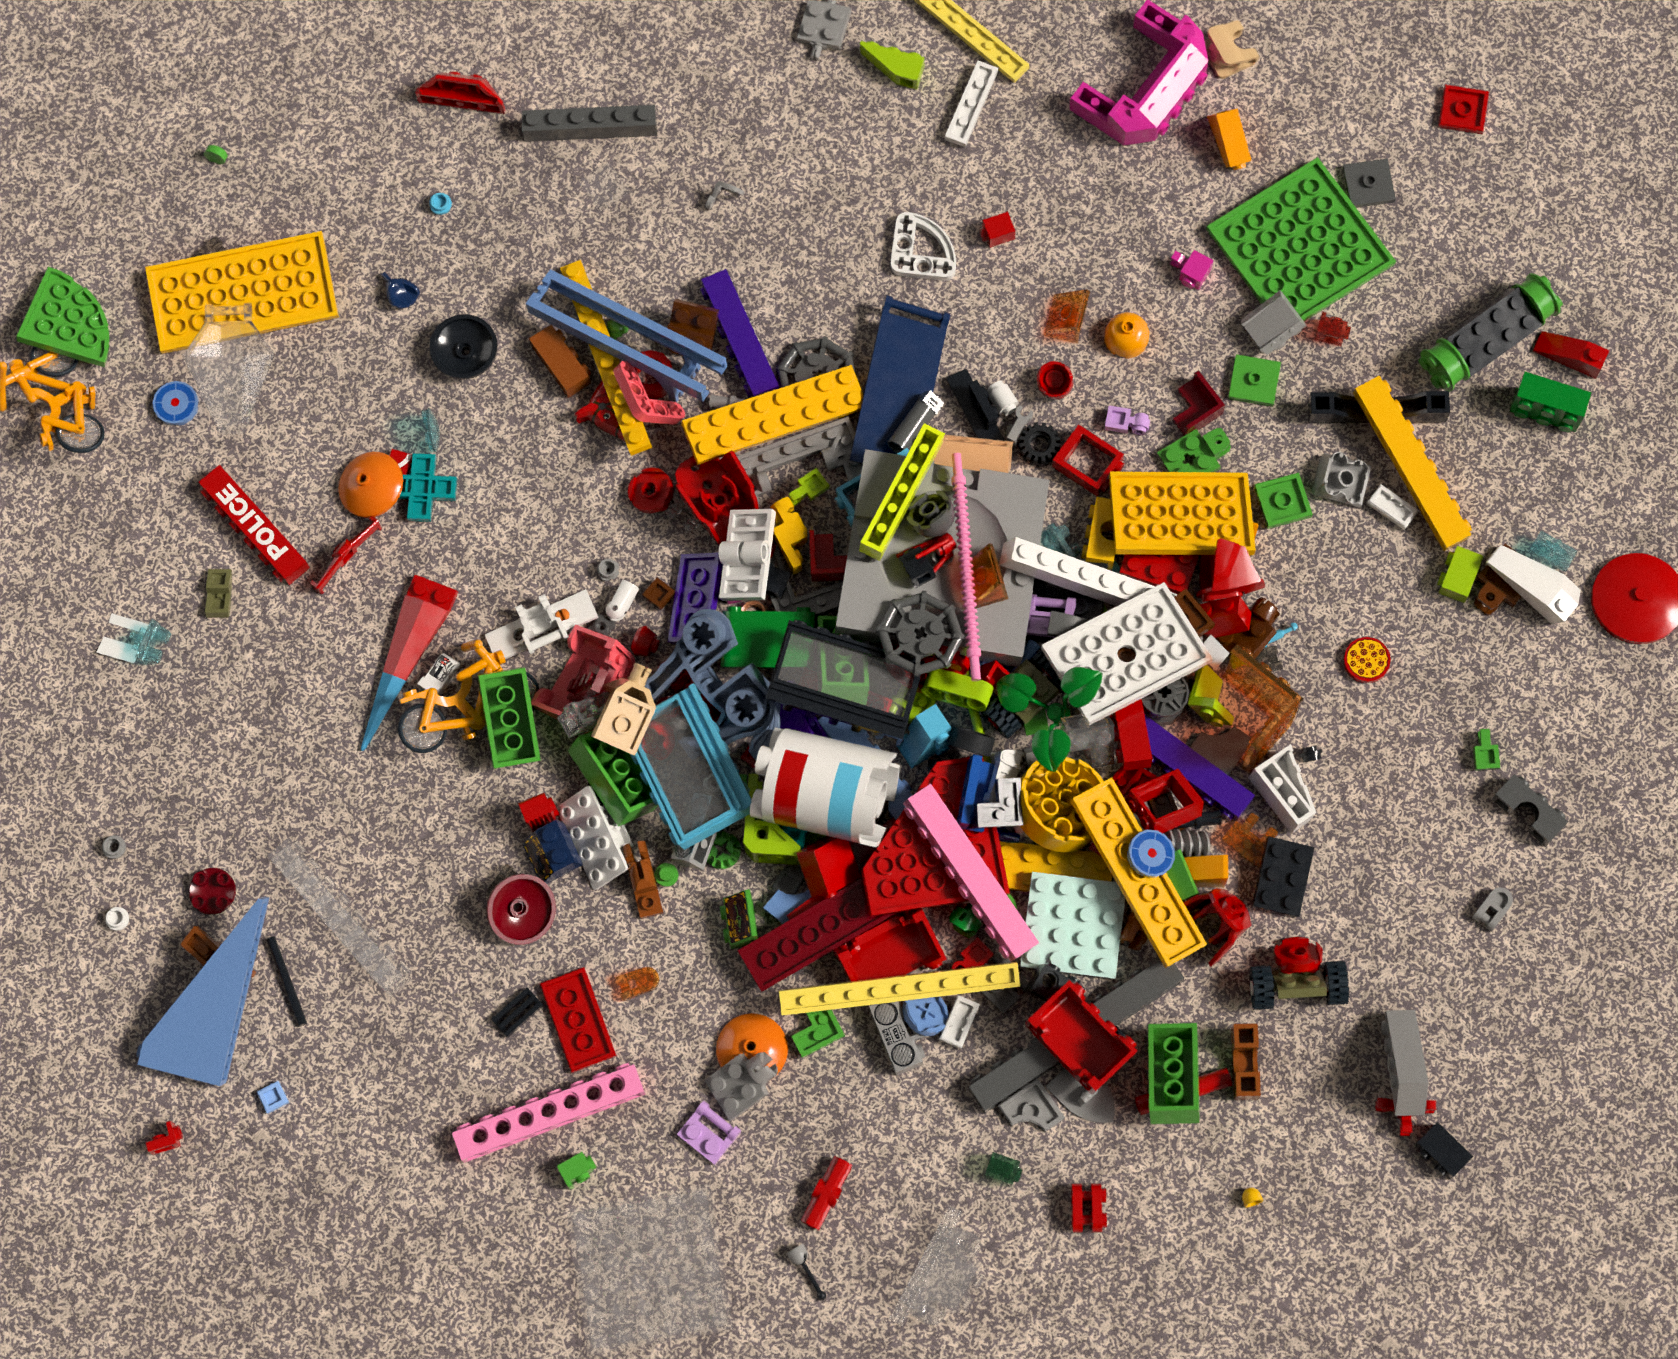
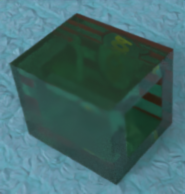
M992 1152L984 1178L1012 1187L1014 1182L1019 1183L1023 1169L1019 1168L1020 1161Z

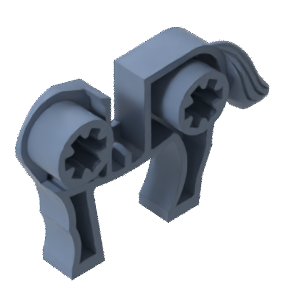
M713 609L700 610L690 617L684 627L681 639L677 641L673 653L659 666L658 670L651 677H648L645 688L650 689L655 702L687 670L704 697L721 712L716 724L720 729L719 734L722 740L728 746L738 739L753 736L748 751L756 761L761 746L769 747L773 730L780 728L779 714L781 704L770 701L768 706L764 705L770 683L753 663L746 666L726 683H722L710 666L737 646L738 642L731 622L723 613ZM693 733L678 741L692 760L703 755Z

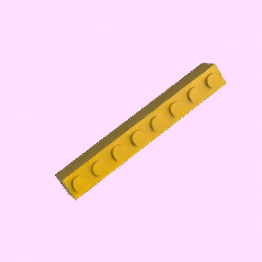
M1379 375L1355 388L1353 395L1443 551H1446L1467 540L1471 536V526L1466 519H1462L1458 512L1460 507L1454 498L1451 499L1447 491L1449 489L1446 482L1437 476L1435 463L1432 459L1428 460L1426 457L1424 444L1420 439L1415 438L1413 425L1409 419H1404L1401 413L1403 409L1397 399L1393 400L1389 393L1391 388L1385 379L1382 380Z

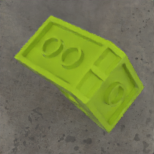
M749 773L748 788L750 791L748 793L751 799L756 789L763 790V781L759 780L758 774ZM750 814L745 816L743 844L746 854L754 863L800 865L796 852L800 851L801 847L777 824L750 817Z

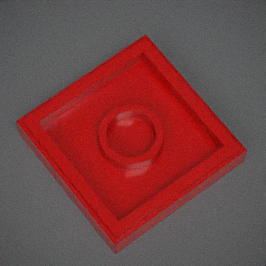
M1445 84L1438 128L1483 134L1489 91Z

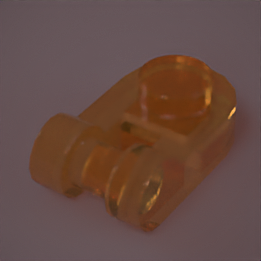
M643 967L615 978L617 986H620L622 1001H627L655 990L659 986L660 978L655 969ZM635 980L637 987L631 989L629 982Z

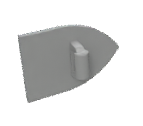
M1064 1068L1046 1086L1076 1116L1098 1123L1114 1122V1099L1107 1082L1092 1095Z

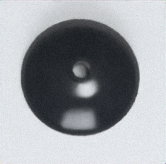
M461 314L452 316L437 326L431 336L429 350L432 361L440 372L454 379L465 380L475 378L490 368L497 355L498 343L492 327L485 320L474 315ZM463 350L470 351L469 354L462 355Z

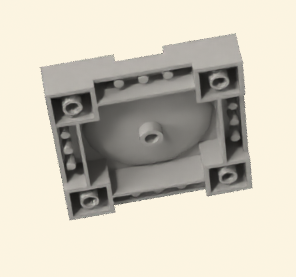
M865 449L834 633L836 635L846 634L851 636L853 640L880 644L881 641L879 634L876 633V626H879L890 606V601L927 591V594L949 605H954L962 634L965 637L968 636L964 632L967 629L964 626L967 621L963 619L966 614L963 613L965 608L962 606L965 602L962 601L964 595L961 594V591L964 589L961 588L963 582L960 581V578L963 576L959 574L962 571L959 568L961 563L958 561L961 558L958 555L960 550L958 548L953 550L954 556L935 573L936 578L918 588H915L900 558L896 557L897 553L933 539L918 534L907 520V516L910 513L909 508L880 561L859 551L860 542L906 456ZM933 461L912 502L923 493L931 495L937 494L936 491H941L948 496L953 507H956L953 503L956 500L953 498L955 492L952 489L954 486L951 483L953 467L934 464ZM981 468L980 471L962 469L963 475L966 477V484L964 486L967 488L964 491L967 494L965 499L968 501L965 504L968 506L966 512L969 513L966 517L969 519L967 525L970 526L967 531L971 533L968 536L971 538L969 544L972 546L969 549L972 551L970 557L973 558L970 562L973 564L971 570L974 571L971 576L975 578L972 581L975 584L973 589L976 591L973 596H976L974 602L977 604L974 609H977L975 615L978 616V619L975 621L979 623L976 627L979 629L977 635L980 636L977 640L980 642L978 647L981 649L979 661L992 662L997 660L1002 665L1018 667L1021 664L1024 653L1034 577L999 565L1003 543L1015 537L1040 545L1049 480ZM955 517L952 526L945 533H949L958 546L960 543H957L959 537L956 536V533L959 531L956 530L958 524L955 523L957 519ZM935 551L925 555L932 568L939 562ZM920 603L902 609L906 613L912 610H919ZM925 603V610L939 616L943 613ZM896 613L892 620L890 628L898 626L901 620L898 613ZM946 617L943 621H941L944 626L945 633L952 634L948 619ZM923 629L914 631L916 638L919 640L921 637H927ZM889 635L891 643L898 644L895 635ZM965 639V641L961 642L958 651H960L959 655L967 656L966 650L969 647L966 646L968 640ZM944 640L942 646L948 647L951 641Z

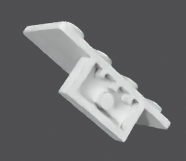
M586 786L557 806L562 822L565 823L583 863L582 866L593 890H598L628 870V865L621 851H623V846L626 844H630L631 848L634 845L625 825L623 824L618 827L605 806H600L592 786Z

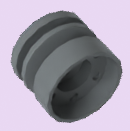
M1182 677L1143 697L1144 714L1160 726L1170 725L1179 720L1185 711L1189 697L1188 684ZM1161 691H1165L1166 698H1162Z

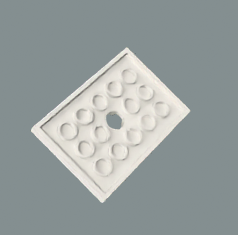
M1165 583L1126 601L1041 646L1042 651L1060 680H1062L1063 675L1069 669L1075 667H1084L1103 673L1101 686L1096 696L1086 706L1078 707L1088 725L1198 670L1213 660ZM1122 647L1133 649L1136 657L1131 662H1123L1117 655L1118 650Z

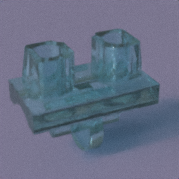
M1055 523L1048 525V529L1041 535L1044 539L1041 542L1043 546L1077 558L1082 550L1077 543L1068 545L1065 541L1070 536L1067 526L1065 524L1056 526Z
M1540 531L1529 550L1530 553L1564 572L1567 571L1578 552L1562 543L1561 539H1555L1543 531Z
M151 619L147 629L140 627L138 634L130 633L129 638L134 641L132 649L137 650L135 657L140 660L139 662L147 665V662L159 664L163 652L154 648L155 643L158 641L167 644L171 637V632L162 627L158 621Z

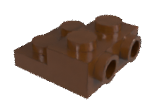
M675 299L670 323L667 328L712 350L719 309Z

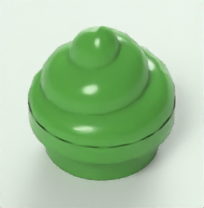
M611 319L610 321L607 320L606 325L611 338L616 340L628 332L629 328Z

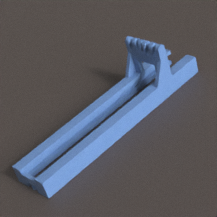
M551 269L543 278V285L537 287L538 292H533L525 303L528 313L622 361H628L634 367L655 377L668 393L670 401L678 402V396L681 397L685 392L703 402L709 391L706 390L705 385L693 380L696 376L695 371L698 372L701 369L700 365L722 375L727 368L724 356ZM550 288L682 355L685 364L678 372L540 302V300Z

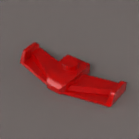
M370 516L369 520L372 524L350 541L346 539L335 547L332 554L333 561L319 582L316 583L313 580L310 582L314 590L319 594H323V588L339 567H343L357 552V548L377 529L382 530L376 518Z

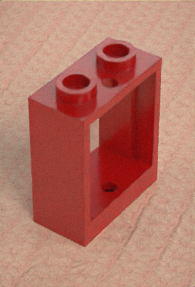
M1078 424L1053 458L1052 467L1095 496H1098L1101 491L1105 493L1109 488L1110 472H1121L1125 465L1123 463L1124 454ZM1083 439L1113 458V461L1097 482L1067 463Z
M1176 769L1130 789L1127 804L1131 812L1135 813L1140 819V823L1145 830H1157L1164 833L1202 816L1204 801L1181 771ZM1172 791L1183 805V808L1156 819L1144 802Z

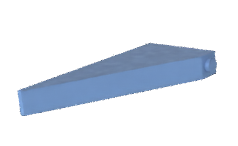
M270 897L258 898L144 1039L143 1043L139 1045L136 1054L137 1058H139L137 1065L217 1086L226 1083Z

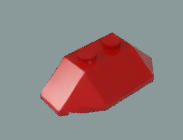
M454 71L449 73L441 72L418 87L415 92L420 103L505 114L502 99L486 78L480 75L466 76Z

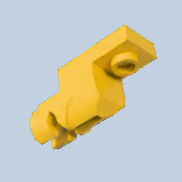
M785 497L770 506V509L776 511V527H774L773 539L794 575L802 571L801 563L804 562L799 550L794 551V549L807 543L808 530L799 514L794 512V505L790 498Z

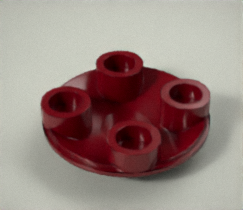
M207 868L195 873L189 886V898L193 907L209 915L219 914L227 910L233 903L236 895V885L233 878L226 871L219 868Z

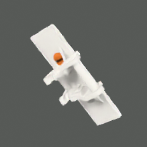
M585 589L550 605L546 595L543 594L539 596L540 604L526 610L522 604L516 606L515 608L520 619L485 634L492 653L501 650L505 659L525 650L533 654L535 653L534 650L563 637L564 639L568 638L567 632L572 630L575 624L581 626L599 618L587 590ZM556 627L560 628L547 635H544L538 639L531 641L533 637H536ZM518 631H524L522 633L523 639L520 641L515 640V634Z

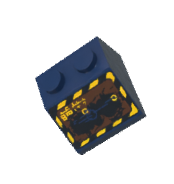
M554 820L535 830L522 844L536 876L546 884L583 865L565 823Z

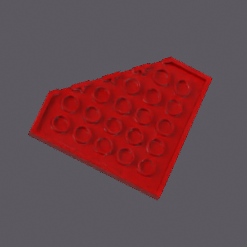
M970 757L936 762L915 794L931 784L957 821L967 763ZM904 809L861 870L870 917L969 901L968 898L964 899L958 890L959 885L955 879H951L944 869L946 866L941 859H937L931 851V844L927 839L925 840L921 837L917 829L919 826L914 819L911 820L906 815ZM997 827L985 828L982 833L962 829L1006 895H1009L1010 891Z

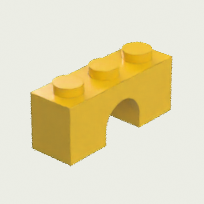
M1096 497L1095 505L1090 504L1088 518L1092 519V525H1087L1085 538L1089 539L1088 545H1083L1081 558L1086 559L1085 562L1108 563V570L1112 571L1115 557L1114 541L1102 536V533L1105 531H1113L1111 499Z

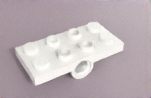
M773 509L730 510L727 539L721 542L719 546V559L723 564L719 598L722 601L765 600L776 511Z

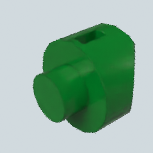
M967 903L964 909L956 906L949 916L953 929L966 938L974 936L982 926V922L974 915L971 908L972 904Z

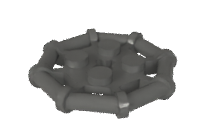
M827 336L799 343L795 341L782 362L775 368L780 388L789 385L787 375L794 376L795 383L813 378V373L821 372L825 374L837 370L843 364H845V367L852 365L856 374L853 361L854 354L830 341ZM821 348L820 353H811L808 356H806L803 352L806 350ZM826 349L841 358L837 361L825 355ZM799 355L801 361L796 368H788L795 357Z
M927 591L891 600L879 626H876V633L879 634L887 663L891 662L914 674V677H919L921 674L941 668L948 669L961 642L965 641V635L962 634L954 605H949L927 594ZM920 603L919 610H912L906 613L902 609ZM925 603L943 613L939 616L925 610ZM896 613H898L901 617L898 626L890 628L892 620ZM946 617L948 619L952 634L945 633L944 626L941 621H943ZM923 629L927 637H921L919 640L916 638L914 631ZM889 635H895L899 647L896 650H893ZM944 640L951 641L945 654L942 655L939 651ZM903 652L915 659V664L899 655ZM926 656H935L937 658L935 661L920 665V660Z

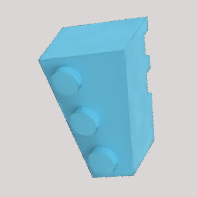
M935 704L915 716L908 727L910 734H904V741L900 746H897L912 769L935 754L940 756L949 750L948 739L951 733V726Z

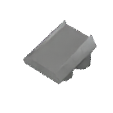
M1280 290L1241 319V325L1245 327L1260 350L1267 355L1273 350H1280L1285 346L1289 338L1299 334L1306 326L1305 322Z
M1324 452L1319 459V466L1311 491L1313 495L1360 508L1363 503L1372 466L1367 465L1361 460H1350L1341 452L1334 454Z

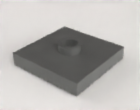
M1388 158L1343 165L1348 198L1356 208L1394 203L1396 201Z

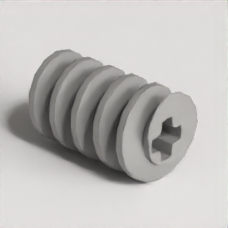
M1172 829L1163 833L1170 839L1175 851L1181 849L1184 857H1191V854H1193V857L1200 856V854L1201 856L1210 855V840L1205 831L1197 832L1191 830L1189 832L1186 829L1181 831L1179 829Z

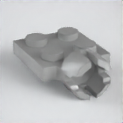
M744 1053L739 1054L704 1080L729 1121L740 1116L769 1094L766 1090V1084L777 1075L778 1069L776 1064L770 1068L765 1066L773 1060L767 1053H757L751 1059H748Z

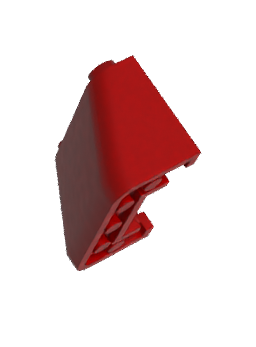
M921 908L898 912L833 950L850 982L902 976L921 966L933 970L940 967L942 962L947 959Z

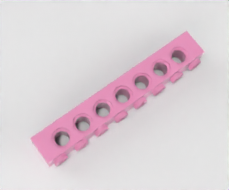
M629 1063L622 1064L615 1068V1072L607 1074V1072L598 1073L593 1076L594 1080L584 1083V1080L577 1081L570 1085V1089L564 1091L556 1089L549 1092L546 1098L539 1100L536 1097L525 1101V1106L519 1108L511 1106L502 1110L503 1114L495 1117L493 1114L480 1118V1122L471 1125L466 1123L458 1126L457 1131L453 1132L452 1135L461 1160L464 1163L646 1095L635 1065L630 1066ZM615 1080H620L623 1082L621 1090L617 1092L610 1090L611 1083ZM591 1089L600 1090V1096L596 1100L588 1099V1092ZM570 1097L577 1098V1105L572 1109L566 1108V1100ZM546 1106H553L555 1109L551 1117H544L542 1115V1111ZM523 1115H531L532 1121L529 1125H520V1118ZM501 1123H508V1132L502 1135L498 1134L497 1127ZM484 1131L486 1139L482 1143H476L474 1141L476 1133Z

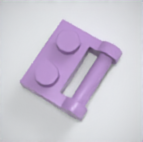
M1032 594L1026 635L1053 637L1047 635L1050 612L1035 611L1036 606L1063 608L1066 614L1073 615L1076 608V598L1068 597L1066 600L1037 597L1036 594Z
M703 1101L677 1133V1136L715 1165L742 1130L737 1126H731L711 1110L707 1102ZM702 1115L728 1135L724 1141L698 1121Z

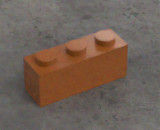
M550 324L530 337L529 341L531 347L566 396L570 398L591 384L589 378L591 372L584 363L581 365L578 362L577 358L579 356L572 346L568 348L564 342L566 338L560 329L555 330L553 325Z

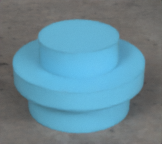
M436 193L431 197L429 206L433 213L443 215L450 211L452 201L447 194Z

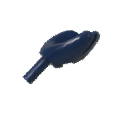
M385 272L381 274V277L387 282L386 295L390 305L402 309L408 308L416 302L420 295V290L413 282L404 278L391 279Z

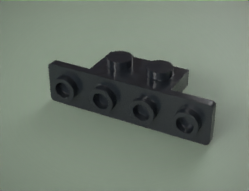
M967 369L947 377V382L976 437L1005 441L997 427L998 410L994 404L990 405L987 399L989 394L985 386H980L977 380L973 381Z

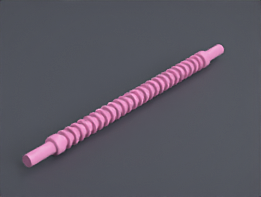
M953 453V477L951 478V483L954 486L952 491L955 492L953 498L956 499L953 502L956 505L954 510L957 511L955 513L957 518L955 523L958 524L956 530L959 531L956 533V536L959 537L957 543H960L957 546L960 550L958 555L961 556L958 559L961 563L959 568L962 569L959 574L963 576L960 578V581L963 582L961 588L964 589L961 591V594L964 595L962 601L965 602L962 605L965 608L963 613L966 614L963 619L967 621L964 624L967 627L964 632L968 634L965 637L968 640L966 646L969 647L966 650V655L970 659L971 681H980L979 657H981V649L978 647L980 642L977 641L980 638L977 635L979 629L976 628L979 623L975 621L978 619V616L975 615L977 609H974L977 606L974 602L976 596H973L976 593L973 589L975 584L972 583L975 578L971 576L974 573L971 570L973 564L970 563L973 560L970 557L972 551L969 550L972 547L969 544L971 538L968 537L971 533L967 531L970 526L967 525L969 519L966 518L969 515L966 512L968 506L965 505L968 502L965 499L967 494L964 493L967 489L964 486L966 484V477L962 471L961 453Z

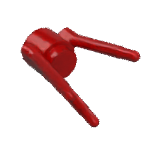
M945 533L942 536H937L932 540L912 547L917 548L920 546L923 549L931 546L915 555V559H919L933 551L938 556L943 555L940 561L933 567L936 573L948 559L954 556L952 551L957 548L953 537L949 533ZM907 550L897 553L896 557L899 558Z

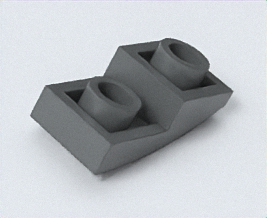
M1051 611L1047 635L1058 637L1089 620L1066 613Z

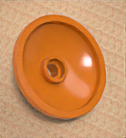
M367 452L354 458L342 472L338 488L340 500L349 512L358 517L380 516L391 509L397 502L403 487V474L398 463L385 453Z
M755 1013L740 1015L728 1022L720 1032L716 1044V1055L721 1068L739 1054L744 1053L748 1059H751L757 1053L765 1052L773 1059L765 1066L770 1068L776 1064L778 1075L784 1067L788 1055V1043L781 1027L771 1018ZM749 1043H754L756 1045V1048L752 1051H749L747 1049V1045Z

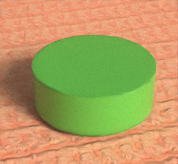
M208 145L204 152V156L209 161L221 165L225 163L228 157L226 151L216 145Z

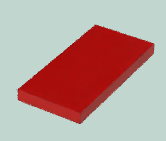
M585 967L540 983L571 1073L617 1057Z

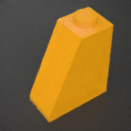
M1238 108L1207 116L1225 167H1232L1233 170L1246 167L1245 163L1252 160Z
M1228 855L1184 857L1196 887H1225L1228 880Z

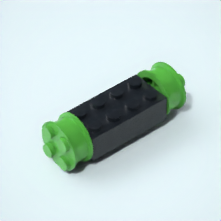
M1530 273L1526 276V281L1521 284H1514L1511 288L1505 290L1438 338L1436 345L1431 349H1423L1420 353L1421 358L1418 361L1422 368L1427 370L1432 376L1430 380L1437 389L1442 388L1445 391L1451 392L1454 390L1456 383L1461 380H1468L1507 350L1542 327L1548 317L1560 314V307L1563 306V303L1555 295L1549 280L1545 276L1540 277L1535 273Z

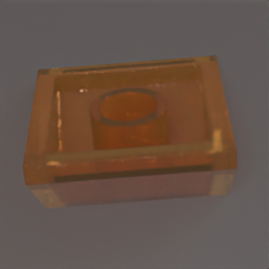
M1085 289L1054 294L1044 335L1078 344L1089 303L1090 291Z
M989 543L970 562L973 564L971 570L974 571L971 576L975 578L972 583L975 584L973 589L976 593L973 596H976L974 602L977 606L974 608L1009 599L993 544Z

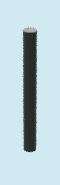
M275 936L270 937L266 941L298 1027L304 1026L308 1023Z

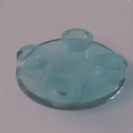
M428 408L427 410H422L423 423L426 424V429L428 430V432H424L425 442L430 452L437 453L440 442V428L434 413Z

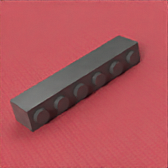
M655 105L526 110L522 111V133L525 142L658 136Z

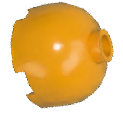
M1123 312L1115 315L1110 319L1105 328L1104 341L1106 347L1112 354L1127 359L1137 357L1144 352L1148 345L1150 335L1148 325L1141 316L1135 313Z

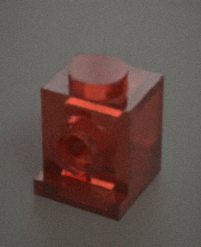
M1322 311L1315 340L1342 346L1343 340H1348L1351 327L1347 326L1348 322L1343 321L1339 317H1326L1327 312Z

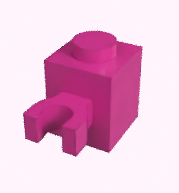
M1196 250L1192 252L1189 259L1175 251L1171 257L1170 265L1182 269L1179 280H1181L1185 287L1199 290L1212 270L1214 260Z

